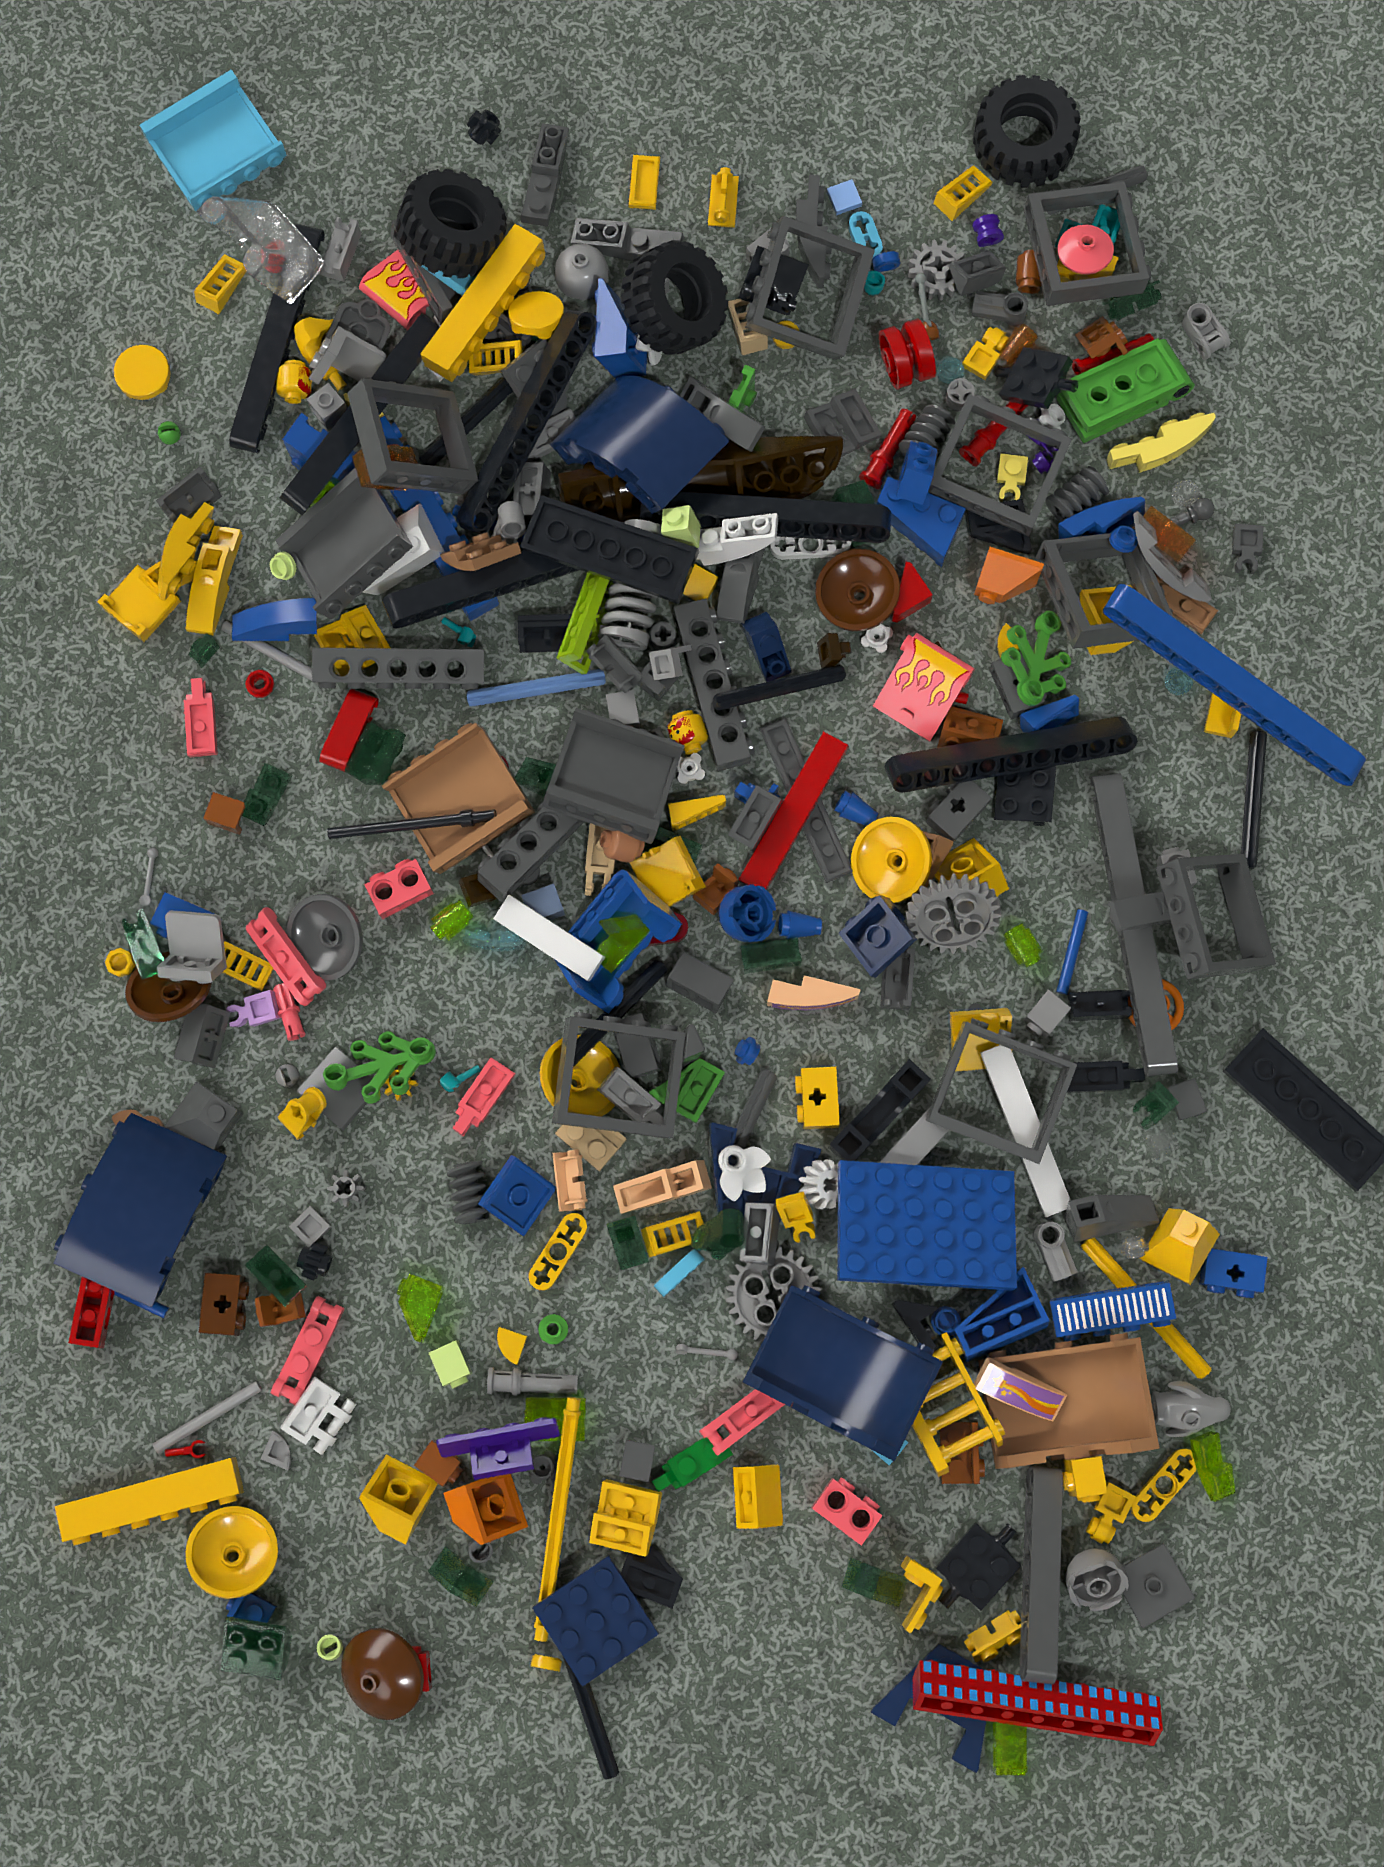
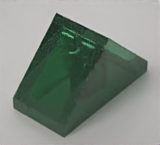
M526 757L514 778L519 785L545 798L556 764Z
M635 1215L606 1224L621 1270L649 1262Z
M446 1546L428 1570L448 1592L475 1607L478 1606L494 1583L492 1579Z
M850 1558L841 1587L869 1599L899 1607L908 1579L903 1575Z

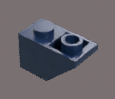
M767 612L745 620L744 624L741 623L748 645L766 682L792 673L777 624Z

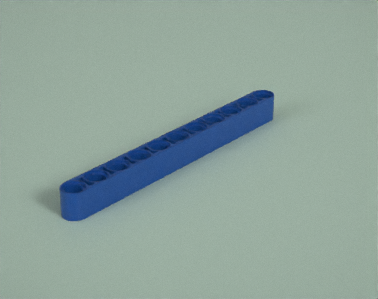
M1118 584L1103 608V613L1109 619L1334 781L1346 786L1353 785L1366 761V758L1359 751L1135 589L1125 584Z

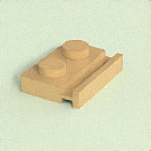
M562 1125L555 1133L573 1150L578 1149L579 1155H582L599 1172L627 1140L619 1132Z

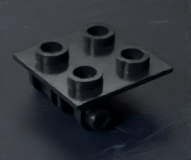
M757 245L739 293V299L750 303L753 302L755 293L752 292V286L755 278L761 274L763 266L760 265V258L766 248ZM781 254L766 304L767 309L783 315H790L791 311L794 312L797 305L795 300L809 264Z
M1056 766L998 776L994 820L1033 822L1035 826H1044L1045 822H1052Z

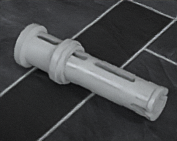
M489 1367L487 1394L497 1391L511 1392L512 1395L516 1396L520 1392L577 1395L578 1375L522 1373V1370H519V1368H514L513 1371H502Z

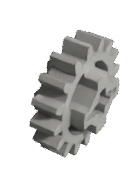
M932 240L931 247L923 243L921 252L915 249L913 259L909 260L908 278L912 279L911 287L919 286L915 281V277L917 274L923 273L926 276L924 287L925 292L929 293V300L934 295H938L939 300H943L945 293L953 297L954 289L957 290V287L952 278L949 264L963 259L964 253L956 254L957 246L953 245L951 248H948L947 241L945 240L941 246L937 245L936 240ZM948 278H952V280L945 283Z

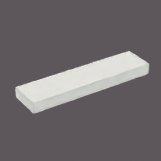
M511 895L507 896L493 918L587 981L592 979L605 956Z

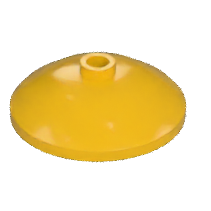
M884 817L867 825L857 837L851 854L852 873L859 888L870 898L882 895L890 898L893 903L903 902L911 898L913 893L917 894L920 891L919 887L924 886L932 865L930 844L923 831L913 822L899 817ZM901 856L902 864L897 866L896 860Z
M563 1038L550 1046L543 1056L540 1066L541 1086L546 1098L553 1107ZM600 1041L573 1066L572 1079L577 1082V1087L571 1084L567 1111L569 1113L602 1117L615 1107L597 1089L614 1067L620 1068V1065L611 1050Z
M240 1506L223 1507L207 1514L193 1528L186 1545V1564L193 1581L206 1593L226 1599L243 1597L259 1589L271 1576L278 1558L277 1538L270 1523L258 1512ZM232 1552H236L239 1555V1558L234 1562H230L227 1559L228 1555Z

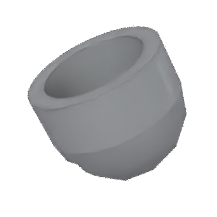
M284 1064L276 1071V1081L285 1088L293 1087L299 1081V1071L291 1064ZM285 1068L287 1069L288 1075L291 1079V1081L287 1083L282 1072V1070Z

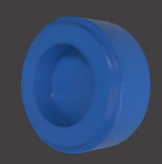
M895 251L881 253L872 259L874 271L878 272L894 270L901 264L899 253Z

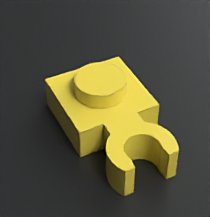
M1000 454L997 483H1005L999 492L1000 502H1003L1004 494L1007 492L1014 494V500L1020 499L1021 493L1017 485H1025L1028 457Z

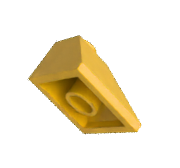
M1116 586L1081 590L1080 603L1090 625L1114 623L1103 613V608ZM1134 641L1087 647L1090 655L1115 653Z
M975 838L950 851L934 876L938 883L940 882L941 875L946 880H950L953 873L960 880L964 874H967L968 881L978 877L980 884L988 882L989 889L994 888L996 897L1009 890L1000 863Z
M1168 1208L1139 1259L1191 1285L1220 1234L1210 1222L1186 1210Z
M386 1454L359 1499L380 1532L406 1545L417 1527L438 1483L426 1474Z

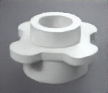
M1051 404L1048 409L1040 408L1041 416L1038 419L1042 426L1061 430L1060 425L1064 423L1066 418L1063 409L1057 404Z
M880 624L866 631L865 636L861 638V644L864 647L870 646L875 648L878 653H883L887 650V641L893 636V631L890 627ZM879 635L880 638L875 639L874 636Z
M693 753L690 757H680L677 766L679 772L677 779L680 783L686 784L688 781L702 780L704 778L705 771L701 769L700 762L702 759L699 754ZM688 766L692 767L691 771L687 770Z

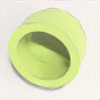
M325 1635L317 1643V1653L325 1660H335L342 1653V1642L334 1635ZM337 1643L335 1650L325 1654V1649L331 1648Z

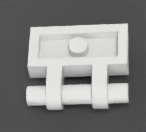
M314 1377L280 1428L305 1445L314 1435L319 1440L313 1449L323 1455L328 1446H332L337 1440L336 1434L344 1423L349 1422L352 1417L351 1412L357 1404L347 1398L341 1407L337 1406L334 1403L340 1396V1392ZM329 1412L334 1415V1418L326 1430H324L319 1425Z

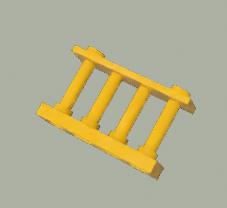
M947 1332L941 1334L944 1346L935 1350L932 1356L941 1361L951 1357L958 1373L932 1385L923 1404L962 1384H965L972 1400L932 1420L930 1418L924 1420L919 1410L912 1424L938 1477L949 1472L947 1463L951 1462L950 1458L990 1438H993L997 1447L1003 1445L1001 1436L1005 1435L998 1418L992 1420L978 1391L975 1389V1385L959 1355L963 1354V1351L957 1339H950ZM979 1411L986 1427L946 1447L944 1445L937 1446L933 1436L937 1435L938 1430Z

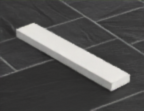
M998 1045L980 1052L1014 1141L1032 1148L1040 1122L1011 1049ZM1047 1143L1040 1164L1021 1158L1044 1217H1049L1066 1210L1068 1201H1071Z

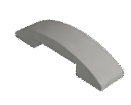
M1138 511L1134 513L1138 544L1150 567L1173 589L1190 598L1208 603L1212 598L1210 587L1192 568L1182 574L1155 546L1158 543L1155 528Z

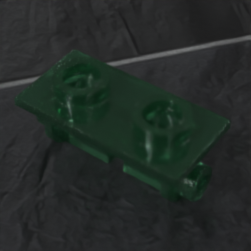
M1148 281L1142 294L1111 297L1109 300L1102 302V305L1109 304L1110 309L1107 310L1109 319H1116L1118 321L1135 313L1133 302H1136L1138 311L1158 304V300L1162 299L1159 289H1154L1153 285L1160 283V281Z

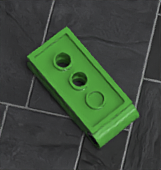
M1157 338L1129 351L1124 356L1120 355L1070 378V380L1078 381L1077 391L1073 393L1061 390L1056 400L1084 444L1168 405L1169 400L1176 401L1183 398L1193 390L1195 384L1168 341Z

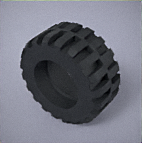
M1025 75L1016 76V80L1012 81L1011 78L1001 81L1000 87L996 85L989 90L988 96L983 98L978 110L973 135V144L976 145L975 154L978 159L982 158L981 166L985 171L991 169V176L999 180L1002 177L1006 179L1005 184L1010 186L1017 182L1021 183V188H1029L1030 183L1035 182L1037 187L1044 185L1047 177L1050 181L1056 179L1059 172H1064L1068 167L1079 138L1081 118L1079 111L1075 110L1076 102L1072 97L1067 98L1068 91L1062 86L1057 88L1055 86L1056 82L1047 79V81L1040 80L1041 76L1032 75V78H1026ZM1014 117H1032L1041 121L1048 128L1051 138L1036 146L1020 145L1012 141L1005 134L1002 125Z
M439 169L429 171L428 175L427 173L421 174L409 184L397 215L396 230L401 245H404L405 252L409 257L413 256L415 263L419 266L424 265L428 268L429 272L434 274L440 270L443 272V277L451 278L452 275H455L457 278H466L468 274L470 276L479 274L498 248L506 232L507 217L504 208H502L501 201L498 197L493 196L494 192L489 186H483L482 181L476 177L472 179L467 176V173L461 171L454 173L451 169H445L443 172H440ZM436 217L451 219L459 223L467 231L450 228Z
M672 240L638 255L633 259V263L627 267L625 271L626 277L622 280L621 288L624 289V293L621 294V304L625 305L623 313L625 319L628 318L631 323L629 327L633 333H638L640 336L638 339L645 345L650 344L652 350L658 353L662 351L665 355L685 353L710 342L721 331V326L724 325L727 316L724 312L728 310L729 300H726L725 296L728 294L727 285H723L722 278L724 276L721 270L716 269V262L713 258L707 257L705 255L706 252L700 247L694 248V244L690 242ZM666 277L678 287L682 294L685 305L684 318L679 317L668 303L665 294Z

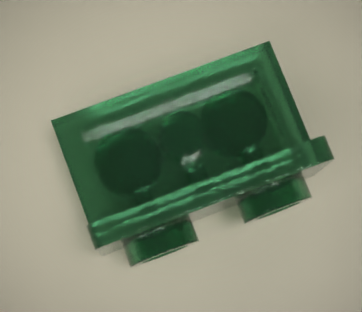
M368 722L345 767V772L365 785H383L391 774V766L395 758L403 749V741L406 734L398 729L383 730L374 723Z

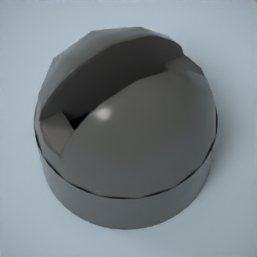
M473 1539L468 1546V1554L471 1560L476 1563L487 1562L493 1553L491 1543H486L476 1556L473 1552L480 1544Z

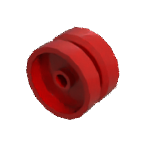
M917 318L904 322L901 331L895 326L879 331L882 359L890 381L896 390L910 386L913 382V376L919 382L936 376L933 349L921 320Z

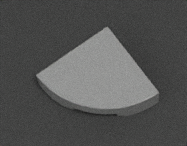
M272 1431L261 1460L289 1470L291 1450H289L290 1447L285 1442L286 1440L279 1433Z

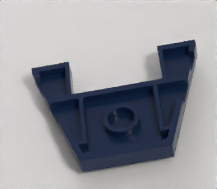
M713 1122L710 1123L709 1133L717 1216L744 1222L746 1202L776 1205V1199L796 1194L802 1184L799 1178L806 1177L803 1168L806 1166L812 1167V1161L818 1159L821 1149L794 1143L788 1172L762 1167L761 1170L766 1182L765 1192L753 1193L742 1190L740 1197L736 1201H732L724 1194L720 1186L722 1170L718 1163V1157L725 1147L734 1145L737 1128ZM730 1155L728 1163L731 1166H735L737 1160L731 1159L732 1155Z
M939 1643L922 1659L923 1661L934 1660L942 1664L965 1665L969 1668L985 1670ZM917 1665L872 1707L870 1711L872 1714L896 1726L909 1699H913V1675ZM940 1714L966 1729L951 1757L952 1760L977 1773L986 1721Z

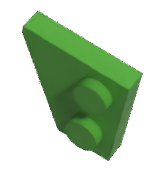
M747 365L744 366L741 372L743 373L742 382L738 389L733 390L729 399L730 403L736 405L741 410H744L745 406L751 407L757 395V392L754 391L755 369Z
M701 1058L682 1070L676 1113L697 1124L725 1072ZM668 1080L649 1091V1094L664 1106Z

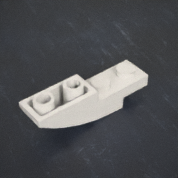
M778 514L724 519L722 527L700 529L699 554L696 560L700 559L704 566L719 564L748 556L767 547L776 540Z

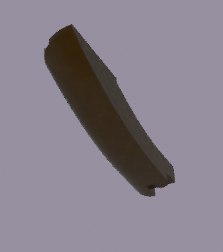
M842 436L760 437L752 452L729 440L680 492L802 499L820 489L832 470H836L843 451ZM593 462L583 464V469L558 474L561 502L619 522L631 519L639 520L641 501L625 488L627 482L619 476L615 475L611 478L595 469Z

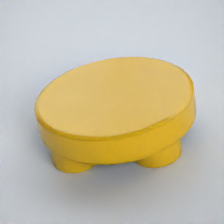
M532 291L518 296L510 304L508 310L511 329L516 334L522 333L537 336L539 339L544 340L551 338L553 331L564 314L562 301L556 295L544 291Z
M149 345L132 346L122 352L116 360L114 366L115 381L127 397L138 400L151 399L163 393L168 387L171 375L170 366L166 357L157 348Z

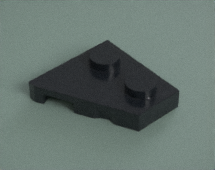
M1023 499L1000 502L1025 513ZM966 510L972 538L1024 554L1031 553L1032 548L1029 536Z
M652 1545L646 1557L628 1553L621 1574L634 1594L673 1609L683 1578Z

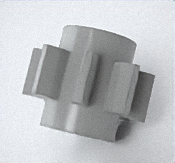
M344 1170L343 1177L339 1178L332 1175L335 1182L333 1186L327 1187V1190L335 1193L331 1200L332 1202L336 1203L343 1199L344 1207L348 1208L350 1200L361 1202L357 1195L359 1191H364L365 1187L358 1186L357 1184L361 1178L360 1175L357 1174L351 1179L349 1178V1171ZM343 1182L346 1184L352 1183L349 1187L352 1192L349 1195L346 1193L340 1194L343 1190L341 1187Z

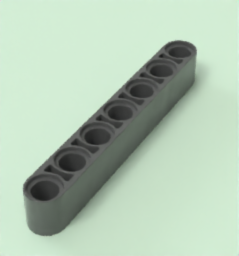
M1029 1466L1026 1475L1020 1642V1678L1024 1682L1054 1684L1057 1678L1063 1474L1062 1470L1058 1468Z

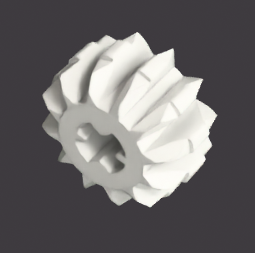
M825 1159L823 1162L821 1160L812 1161V1167L806 1166L803 1168L806 1177L799 1178L800 1182L804 1183V1187L799 1192L804 1191L807 1194L806 1198L809 1204H814L816 1209H823L825 1207L828 1209L835 1208L836 1202H838V1165H834V1162Z

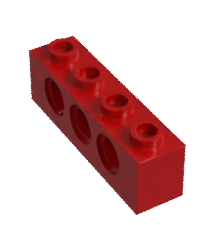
M81 1278L68 1343L104 1348L115 1291L87 1278Z

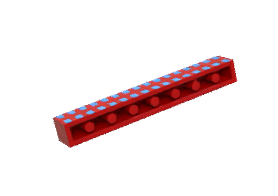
M920 1660L913 1675V1710L1149 1746L1155 1745L1163 1731L1160 1697L1143 1692L1132 1693L1119 1691L1115 1688H1099L1088 1686L1084 1683L1073 1684L1058 1680L1054 1684L1024 1682L1021 1680L1020 1674L1001 1673L993 1669H975L965 1665L942 1664L934 1660Z

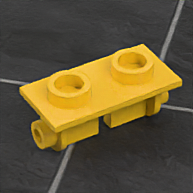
M723 167L717 175L712 174L708 226L735 228L739 176H733L730 168Z
M1008 1610L991 1621L996 1630L993 1634L984 1625L967 1635L968 1639L964 1643L969 1652L974 1649L976 1650L972 1653L975 1662L980 1660L984 1663L988 1662L998 1655L999 1652L997 1650L1006 1644L1011 1647L1021 1642V1624H1017L1021 1621V1618L1016 1610L1011 1613Z

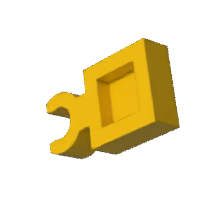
M804 1191L776 1199V1207L785 1229L793 1227L794 1241L800 1243V1233L803 1231L808 1232L811 1239H814L813 1212Z

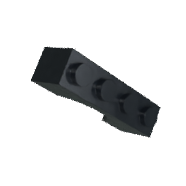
M909 1059L872 1101L829 1144L828 1149L840 1160L856 1161L923 1090L931 1078Z

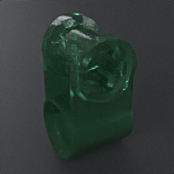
M724 1209L720 1211L718 1215L695 1230L691 1240L692 1247L697 1251L704 1250L710 1253L711 1257L715 1260L723 1259L735 1248L742 1246L745 1241L743 1213L737 1209Z

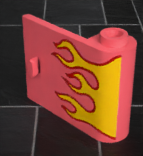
M396 250L369 270L359 284V289L366 296L375 301L379 307L406 330H409L421 313H426V307L429 306L399 250Z
M916 633L913 637L908 635L901 645L900 650L904 652L873 707L930 742L957 696L971 678L975 668Z

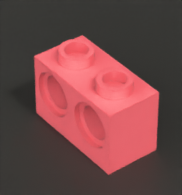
M410 859L403 860L395 865L394 870L386 874L379 872L369 878L370 882L364 884L382 919L434 894L416 859L412 861ZM417 875L418 881L414 886L408 887L404 885V880L407 876ZM386 887L392 889V895L388 899L382 900L378 898L381 889Z
M842 1477L838 1482L832 1478L811 1508L862 1546L882 1517L877 1512L880 1506L866 1495L863 1500L854 1495L855 1487ZM834 1491H839L843 1493L845 1501L840 1508L835 1509L829 1506L828 1496ZM862 1509L867 1511L869 1521L865 1526L858 1527L854 1525L852 1516L857 1510Z

